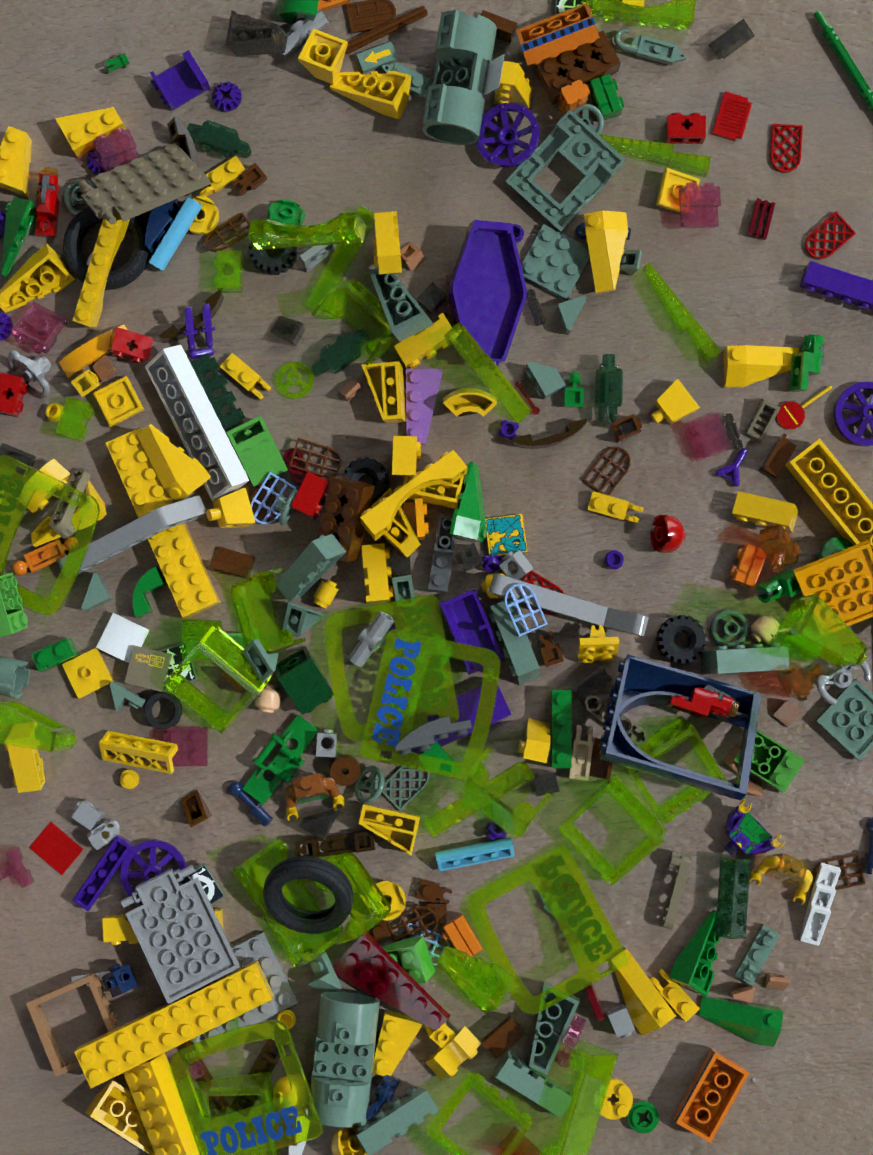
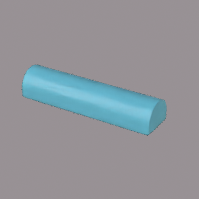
M190 197L186 198L149 263L163 271L165 270L203 205Z
M511 837L435 852L439 871L515 856Z

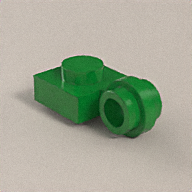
M577 371L569 373L568 383L572 384V388L565 387L564 407L583 408L584 388H576L577 385H580L581 373H577Z

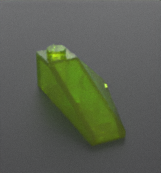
M449 946L444 947L437 961V964L470 1002L484 1013H489L499 1008L513 979V976L500 965L490 964L479 957H471L467 953Z

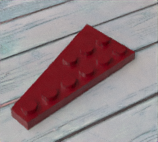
M366 931L333 965L337 976L435 1031L451 1016Z

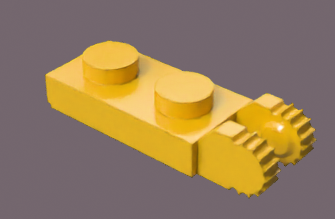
M238 157L231 158L207 173L206 176L209 178L211 186L202 190L199 195L207 197L214 192L217 193L241 178V173L245 171V168Z
M233 353L220 366L223 371L260 400L264 396L254 386L259 383L265 390L269 391L271 389L261 379V376Z
M592 491L587 510L639 523L640 518L627 515L626 512L628 508L643 512L644 507L629 503L627 500Z
M660 969V975L668 983L662 987L656 978L652 977L650 981L657 987L658 992L681 1018L687 1022L700 1008L675 981L669 978L663 969Z

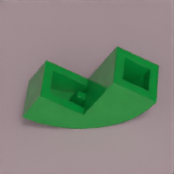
M277 0L274 20L292 24L295 16L314 21L317 15L319 0Z
M156 566L148 570L135 587L132 603L136 618H141L153 612L146 594L166 586L161 571Z

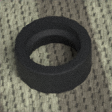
M157 693L147 700L144 707V715L151 726L157 729H168L180 721L183 707L175 695ZM161 699L170 701L175 708L173 718L167 722L157 721L152 714L154 704Z

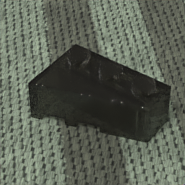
M231 10L225 46L236 56L285 53L288 34L278 24L259 18H251L249 15H241Z

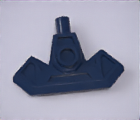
M384 1076L383 1083L375 1091L377 1101L371 1104L366 1113L367 1120L372 1119L385 1102L389 1103L392 1100L401 1079L396 1077L392 1080L391 1076Z

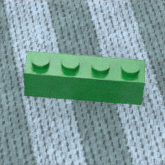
M550 690L551 768H572V690Z

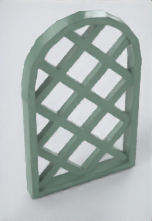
M412 760L402 765L384 783L385 786L390 781V788H383V790H390V797L384 791L382 793L400 811L429 782L430 774L428 768L424 770L419 765V769H412V762H417V760ZM409 764V769H402L404 766ZM400 771V778H393ZM402 771H409V778H402ZM411 771H419V779L411 778ZM421 771H427V779H421ZM392 781H400L399 788H392ZM402 781H409V788H402ZM411 781H419V788H411ZM421 781H426V783L421 787ZM392 790H399V797H392ZM402 790H409V798L402 797ZM411 790H418V791L411 797ZM393 800H399V806ZM402 800H408V801L401 807V801H402Z

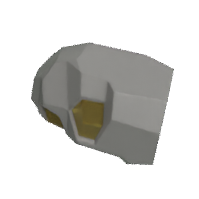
M115 820L105 821L87 833V838L92 846L99 850L114 840L116 835L119 834L120 824Z

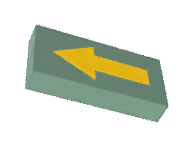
M392 42L356 54L363 74L378 69L382 65L398 61Z

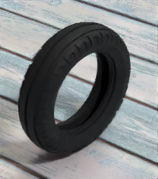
M89 207L80 211L71 220L63 239V253L67 266L73 275L83 283L89 266L82 257V241L85 234L93 226L103 221V218L99 219ZM138 216L131 218L127 227L133 242L131 255L124 265L109 271L105 290L122 288L132 283L141 275L148 263L150 252L145 246L146 227Z
M297 856L280 862L268 874L263 888L264 902L272 917L286 928L299 933L321 934L334 930L347 919L353 907L354 895L348 877L337 866L332 865L331 862L317 857ZM296 879L314 880L326 886L333 893L335 903L326 910L306 911L292 905L284 897L282 887L287 882Z

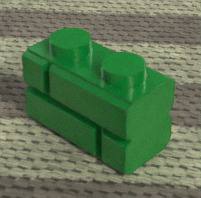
M610 74L590 80L588 83L590 96L594 106L602 113L604 121L620 116L624 108V102L622 97L617 95L618 85L616 80H612Z
M65 638L31 654L39 672H45L69 661V659L79 656L71 638Z

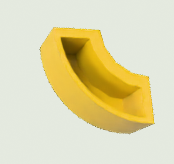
M463 388L445 396L443 404L456 417L468 411L477 412L484 417L497 404V399L481 389Z
M52 459L25 484L21 496L17 497V499L32 513L39 509L43 510L48 506L49 499L58 490H62L67 486V479L70 473L55 459Z
M464 1026L455 1033V1037L443 1048L439 1047L425 1063L441 1080L446 1077L451 1078L458 1071L457 1067L468 1058L471 1060L478 1053L477 1048L481 1043Z

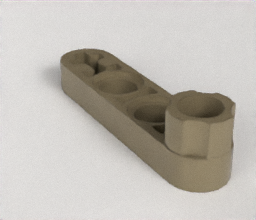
M78 468L72 473L49 523V526L63 539L68 538L75 531L74 524L70 521L90 479V474L83 468Z
M596 695L586 696L583 700L584 709L604 723L605 719L602 717V713L607 709L608 704ZM594 698L596 700L595 704L597 705V707L589 708V704L587 702L588 700H593ZM625 715L620 717L621 720H626L629 724L628 729L625 731L626 734L632 730L633 725L636 727L633 731L636 733L643 732V741L639 740L637 742V737L632 733L629 738L636 745H644L649 737L647 731Z
M671 851L668 860V868L675 869L676 871L662 920V927L671 930L676 921L691 864L690 855Z

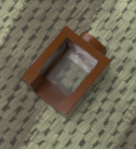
M632 414L613 422L611 428L619 443L640 434L642 424L640 419Z

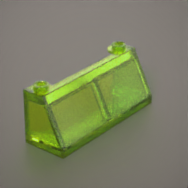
M278 838L233 868L232 871L296 968L308 964L344 936L341 933L342 929L340 926L321 934H306L290 930L277 922L267 910L263 897L265 880L277 864L288 859L289 848L284 841ZM302 879L289 881L282 887L284 897L292 905L306 911H322Z
M583 1040L572 1048L569 1063L579 1074L557 1145L550 1144L540 1155L589 1154L619 1054Z

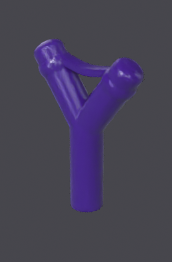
M741 448L733 463L716 470V475L728 478L734 487L739 486V466L747 455L748 450ZM732 471V479L724 474Z

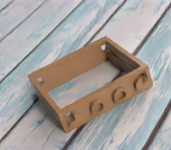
M96 972L33 998L26 1003L56 1077L80 1067L78 1060L67 1065L65 1064L41 1003L88 983L108 1032L118 1028L117 1015L111 1011L109 1006L111 1004L110 998L107 993L104 994L102 989L103 981L100 980Z

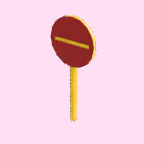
M828 386L803 405L794 401L783 403L776 415L778 423L786 429L798 428L805 419L804 408L832 389V386Z

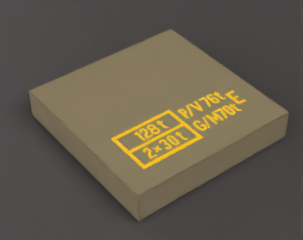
M133 645L125 683L163 692L172 654Z

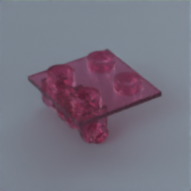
M719 413L698 421L694 420L690 424L683 426L697 461L733 448Z

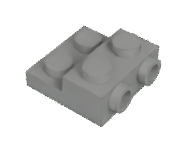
M331 228L317 230L311 238L313 247L309 246L301 252L300 259L307 272L338 250L336 245L338 243L336 240L337 236Z

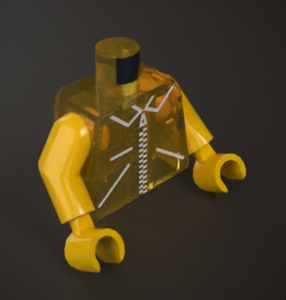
M780 853L764 857L757 866V870L750 872L749 882L756 879V885L758 886L761 884L762 874H766L796 888L799 887L795 891L793 901L795 902L796 898L802 899L801 905H803L807 896L806 892H808L812 883L813 875L807 869L809 864L787 854Z

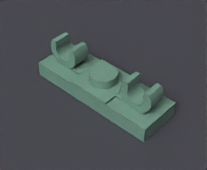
M762 924L734 975L753 985L780 934Z

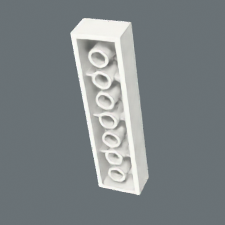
M178 345L161 350L145 368L190 458L197 459L210 474L211 478L204 483V486L213 502L220 497L237 491L249 479L182 346Z

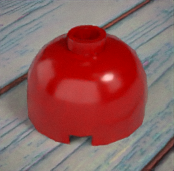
M659 514L655 517L652 525H655L654 532H650L652 548L658 550V553H671L679 549L686 537V532L680 520L669 515Z

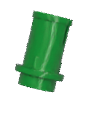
M119 53L120 55L104 61L106 67L112 65L107 68L109 73L124 66L126 68L130 64L125 53Z

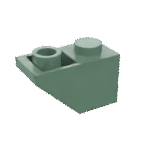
M533 362L527 363L525 373L529 380L533 379L536 384L534 388L537 394L543 396L544 400L565 388L566 384L556 368Z

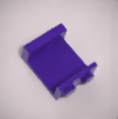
M189 50L182 53L185 60L158 76L153 71L150 72L152 86L156 91L160 90L162 94L160 98L165 107L169 105L172 111L210 89L208 80Z

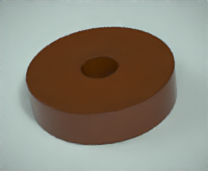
M343 754L331 761L329 773L336 784L348 786L358 780L361 769L355 757ZM342 769H348L346 772H342Z

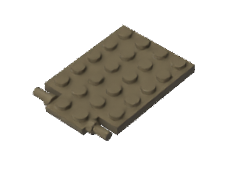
M177 143L169 144L158 151L150 152L146 156L133 159L127 164L98 174L96 177L91 178L92 184L96 189L88 185L84 180L79 182L83 192L81 195L82 199L99 219H107L110 224L116 223L113 213H116L124 222L210 185L209 178Z

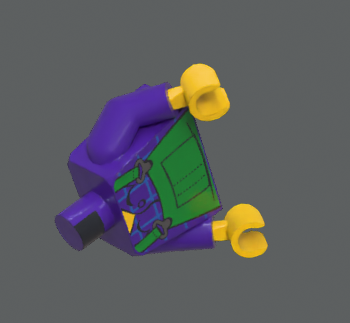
M741 799L739 806L728 814L725 826L727 831L725 834L731 841L724 847V850L732 857L739 849L746 855H757L775 848H782L786 841L782 843L777 841L782 835L777 834L772 840L773 836L749 813L752 804L747 807L743 806L745 799Z

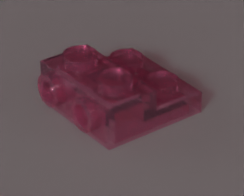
M118 128L112 132L113 135L106 137L105 134H102L95 138L96 141L93 142L92 147L104 172L127 164L133 159L140 158L129 129L123 130V128Z
M690 182L679 189L681 227L716 228L719 226L720 186H714V183H704L703 186H697L696 182Z
M33 301L13 327V335L19 344L24 345L26 343L36 353L41 354L43 352L47 354L56 343L58 334L67 324V319Z
M169 727L167 731H164L163 741L177 744L178 751L172 758L173 766H208V727Z

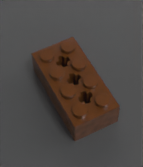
M603 30L598 32L600 38L596 39L593 43L580 45L573 51L562 52L557 57L548 58L536 65L535 74L552 105L559 102L561 88L567 85L571 86V83L577 80H581L583 84L588 86L589 81L592 79L600 78L607 74L613 75L619 71L621 62Z
M331 476L317 538L321 535L333 534L346 550V553L339 560L345 562L356 561L359 558L365 532L360 517L366 509L370 508L375 486L345 476Z

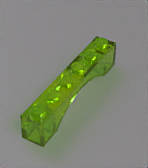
M581 0V5L588 2L593 17H601L604 20L617 19L625 23L633 21L640 22L642 25L656 24L663 28L672 26L680 30L690 29L694 22L696 0H672L654 7H637L619 0Z
M358 212L341 213L328 222L316 225H291L271 219L251 220L248 237L257 250L363 243L366 225Z
M526 761L517 762L428 817L423 822L432 838L442 836L474 813L535 779Z

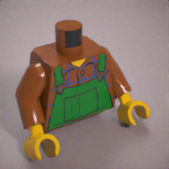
M320 773L293 779L292 785L284 791L287 807L285 812L288 821H290L289 817L291 815H295L296 819L299 817L295 805L332 797L335 810H337V804H341L343 808L345 807L344 797L340 795L334 779L325 777Z

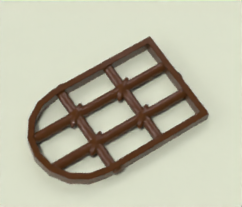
M240 213L208 233L205 238V246L209 251L220 252L254 233V230L244 214ZM242 217L244 218V219L241 220L240 222H238V223H236V224H232L233 222L237 221L238 219H240V218H242ZM244 222L248 224L240 230L235 229V227ZM228 225H230V227H229L228 229L224 230L223 232H218V231H220L221 229H223V228L227 227ZM250 227L249 231L245 232L242 235H239V233ZM230 230H231V231H232V230L234 231L233 234H231L230 236H228V237H226V238H222V237H221L222 235H224L225 233L229 232ZM237 236V238H235L234 240L230 241L229 243H227V244L225 243L227 240L231 239L232 237ZM215 239H220V241L214 244L213 246H208V243L214 241Z
M297 438L289 467L327 478L338 473L342 460L336 450ZM298 442L310 444V450L297 447ZM317 446L326 449L325 455L314 452L313 447ZM296 449L306 452L308 454L307 460L295 457ZM329 450L335 453L338 459L330 457L328 455ZM311 454L322 457L324 459L322 465L311 462ZM293 459L304 462L305 467L301 468L292 465ZM326 460L339 462L338 469L325 465ZM308 464L319 467L321 469L320 473L307 470ZM324 469H327L330 471H334V473L330 475H324L323 471Z
M620 447L608 448L600 455V458L583 481L599 493H603L602 490L611 482L614 487L608 493L610 495L623 476L627 474L631 462L629 454ZM616 449L611 457L605 455L609 450ZM621 450L626 455L620 463H616L613 461V458ZM604 457L608 461L602 469L598 470L595 466ZM628 458V467L625 470L621 465ZM612 463L616 468L610 476H606L603 472ZM620 469L624 473L616 483L611 478ZM594 470L598 474L590 483L586 478ZM602 476L607 480L598 489L594 484Z
M859 853L825 859L818 862L812 871L813 882H815V874L818 873L816 869L821 863L829 865V861L841 859L842 864L837 867L843 868L845 875L839 877L838 880L846 879L847 885L836 887L835 890L865 884ZM857 857L858 862L845 864L844 858ZM859 865L860 873L848 875V867ZM861 876L862 882L850 884L849 879Z
M421 905L403 912L399 916L402 922L394 927H391L389 921H385L395 942H397L398 939L407 935L413 938V933L421 929L425 932L424 938L429 937L437 929L439 919L432 908ZM422 908L429 911L419 915L417 909ZM414 911L415 917L405 921L403 915ZM432 913L436 920L424 925L423 917ZM418 919L421 924L420 927L410 931L407 926L409 925L408 923ZM436 923L434 930L428 933L426 928ZM404 926L406 929L405 933L396 937L393 930Z

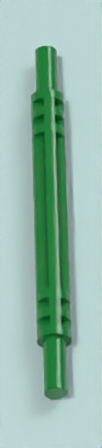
M820 10L815 12L813 15L822 28V34L867 107L873 111L872 90L832 25L827 23Z

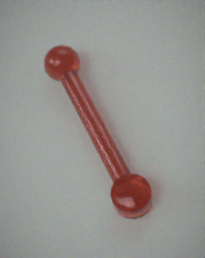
M516 381L515 387L520 389V391L532 407L533 414L538 415L540 413V409L538 407H535V405L523 389L522 382Z

